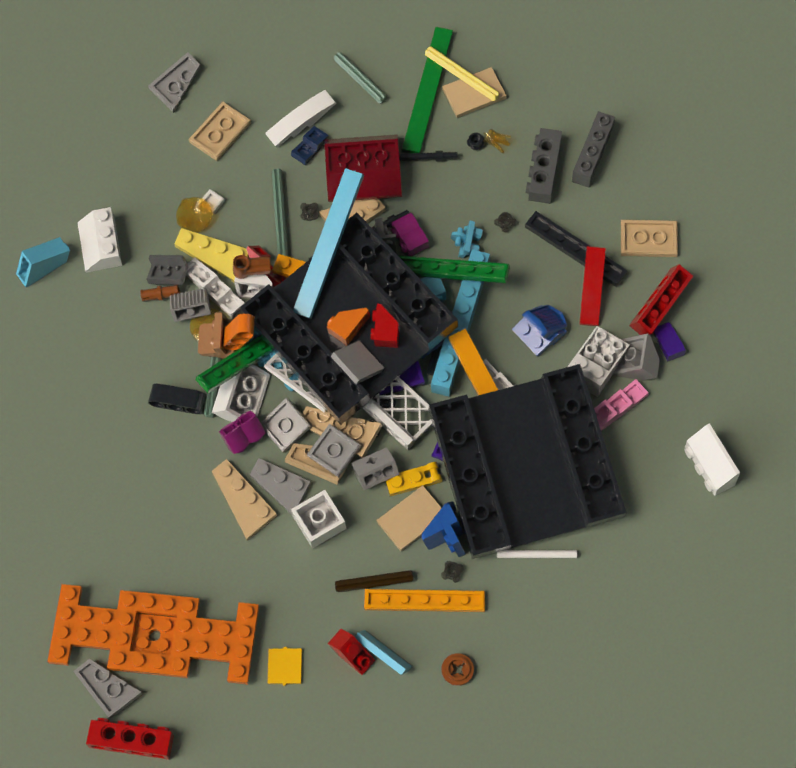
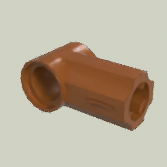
M238 255L233 259V275L238 279H244L248 275L270 274L271 272L269 257L248 258L245 255Z

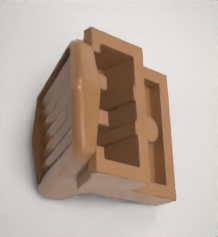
M220 312L215 313V320L212 323L200 325L198 353L201 356L224 359L237 351L223 348L224 328L233 319H228Z

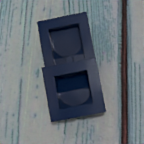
M313 126L303 136V141L291 151V156L306 165L323 146L325 139H328V134Z

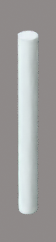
M504 550L497 552V558H577V550Z

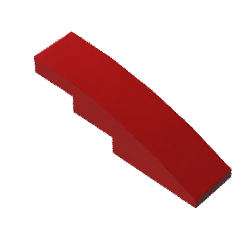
M587 246L580 325L599 326L606 248Z

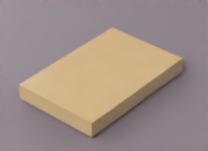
M492 67L473 75L500 93L496 101H492L461 79L442 86V90L457 118L506 99V94Z
M222 102L189 138V143L218 161L251 124V120L225 102Z
M621 220V256L677 257V221Z
M422 485L376 521L397 548L403 551L422 536V532L440 511L441 506Z

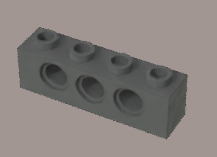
M598 111L573 170V183L590 187L614 129V116Z
M540 128L539 135L536 134L534 145L537 146V150L532 152L531 161H534V166H530L528 177H531V183L527 182L526 193L529 194L528 201L548 204L551 202L562 131Z

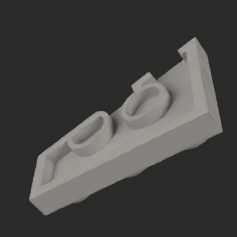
M187 52L149 84L148 87L174 112L198 72L200 64Z
M258 458L250 473V477L282 505L291 516V509L301 504L311 485V481Z
M88 659L73 671L109 719L142 695L141 691L130 686L127 682L116 677L91 659Z

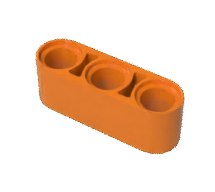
M239 314L224 328V349L238 350L254 336L255 317L253 315Z

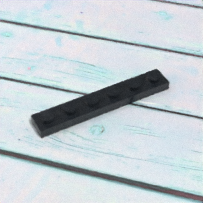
M535 211L525 223V228L585 267L587 246H591ZM605 256L603 279L617 287L626 276L628 270Z

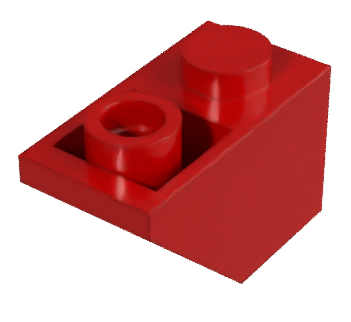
M377 303V308L372 313V321L375 322V328H371V340H374L375 347L398 348L399 323L382 304Z
M340 629L328 642L329 646L338 656L361 675L375 662V659L352 634L343 629Z

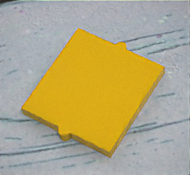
M283 647L282 649H269L268 684H283V686L287 684H301L302 648Z

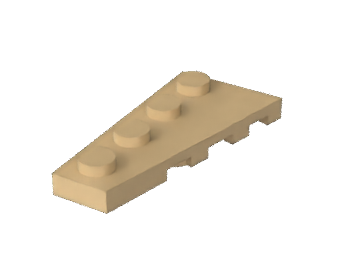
M306 406L302 413L305 419L312 425L309 430L321 436L327 426L331 424L359 443L361 448L356 455L361 458L365 457L383 426L378 422H370L365 419L352 417L340 425L328 411L323 412L320 409Z
M227 459L212 470V474L247 541L277 517L276 512Z

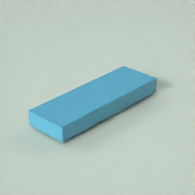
M360 631L355 636L361 645L400 675L407 673L412 667L367 631Z

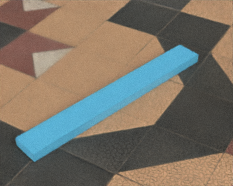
M346 168L344 170L293 309L298 315L312 319L364 177L362 173Z

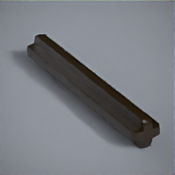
M408 570L335 581L336 592H345L412 582L414 579L413 572Z

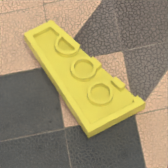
M181 228L174 243L176 248L200 260L204 265L213 268L220 275L231 279L232 282L235 280L233 275V259L238 255H245L249 258L246 248Z

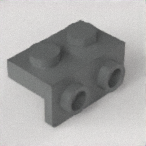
M183 255L149 256L151 268L146 279L148 284L183 285L189 269Z

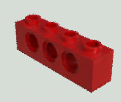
M680 264L670 268L629 326L640 335L652 334L690 282L693 275Z
M97 718V720H91L86 741V745L89 748L170 759L174 735L169 731V728L158 726L157 729H152L146 724L131 726L126 721L111 723L109 719ZM109 731H115V736L112 739H106V734ZM129 734H135V739L132 742H126V737ZM148 737H156L152 745L146 744Z

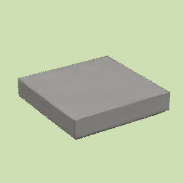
M360 341L333 352L331 356L355 384L381 373L384 369Z
M285 398L261 422L267 435L284 453L312 427L288 398Z
M329 424L307 456L339 478L359 451L361 445Z

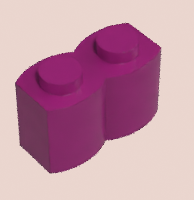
M412 213L391 222V233L396 234V239L398 238L401 242L399 246L404 254L407 253L408 256H413L429 248V241Z
M252 411L242 414L234 422L227 424L219 431L228 449L233 454L243 452L250 443L258 442L266 433L259 419Z

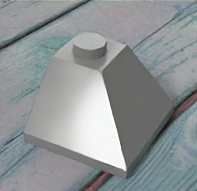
M644 334L621 339L630 344L613 375L637 380L657 378L660 360L651 336Z

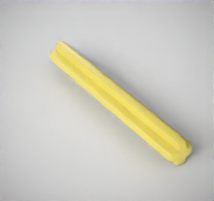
M430 46L425 51L427 57L492 101L498 99L500 93L435 48Z

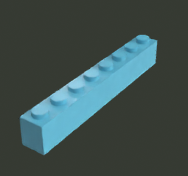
M471 250L468 261L490 262V254ZM462 280L452 312L458 319V328L444 339L431 381L432 393L450 397L460 360L448 337L465 328L469 334L484 281Z

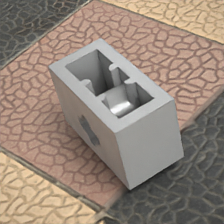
M387 447L351 463L356 478L363 490L399 475L395 460Z

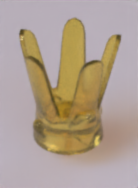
M490 129L488 133L484 132L486 135L485 142L497 148L501 153H504V151L496 142L506 146L510 145L505 137L510 138L511 136L497 133L493 129Z

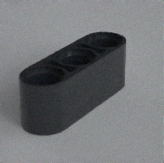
M156 383L152 385L148 404L157 408L202 414L206 394L198 390Z

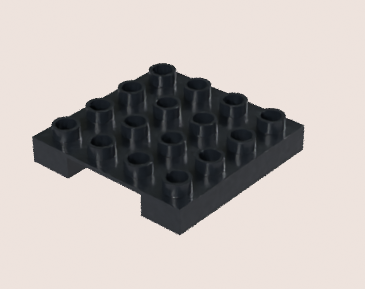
M357 212L347 221L312 319L298 315L293 311L312 258L274 289L268 284L239 308L241 314H251L255 317L254 330L340 425L458 328V319ZM377 303L382 304L399 323L398 348L375 347L374 340H371V328H375V322L372 321L373 310H376ZM367 308L370 313L369 319L348 345L360 341L384 369L381 373L355 384L331 357L333 352L346 347V345L328 333L327 323L338 312Z
M580 364L544 373L541 379L479 396L468 398L466 394L429 404V414L472 559L616 520L626 515L627 512Z

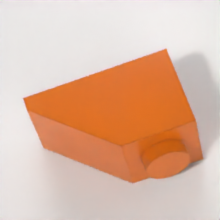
M361 308L338 312L327 323L328 333L348 346L369 319V310Z

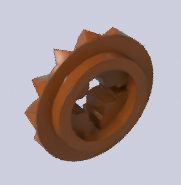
M455 653L449 655L443 661L441 671L445 681L451 685L462 686L472 678L474 666L469 657L464 654ZM453 665L456 667L463 665L461 669L462 675L459 673L453 674Z

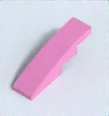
M637 379L594 408L601 431L649 395L648 391Z

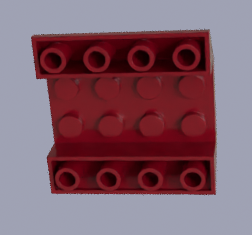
M398 134L325 139L328 202H333L345 168L364 175L355 200L402 197Z

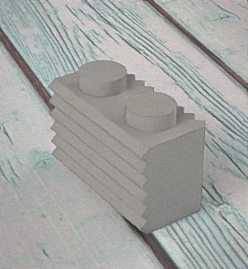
M206 288L170 295V311L174 322L211 314V304Z

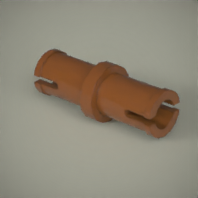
M178 285L157 286V288L141 290L140 293L142 302L155 299L161 301L164 298H169L170 295L180 294Z

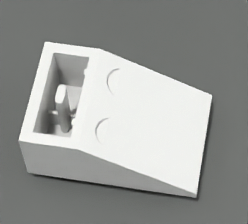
M596 326L568 367L580 364L588 391L598 397L630 344Z

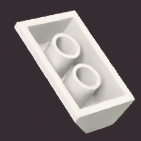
M111 207L91 211L78 222L85 272L122 266L115 218Z
M251 365L220 385L212 413L231 422H234L248 411H252L258 417L271 374L255 365Z
M709 423L687 440L684 450L689 459L692 458L694 461L696 472L703 476L707 490L709 492L712 491L714 496L734 487L740 472Z

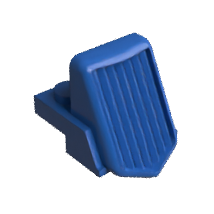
M541 305L525 311L522 314L524 318L512 328L518 337L539 357L551 344L554 345L567 333L565 329L567 322L561 311L550 305Z
M453 501L445 503L422 532V540L428 550L446 542L452 553L456 552L458 557L465 555V552L457 537L463 535L464 532L455 516L456 505Z

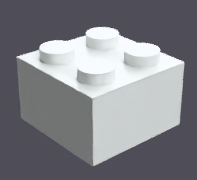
M326 490L291 509L294 520L312 549L346 529L343 517Z

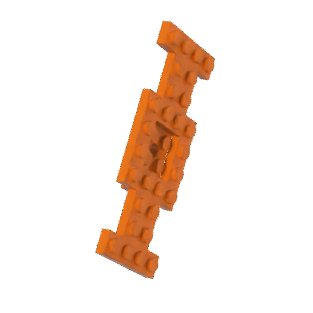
M61 585L47 661L49 664L69 666L72 646L110 650L108 670L188 678L192 659L228 662L230 664L227 682L248 685L259 604L239 602L235 622L197 618L200 599L193 597L120 590L117 609L80 606L83 588L76 585ZM154 631L160 632V638L156 641L150 640V634Z

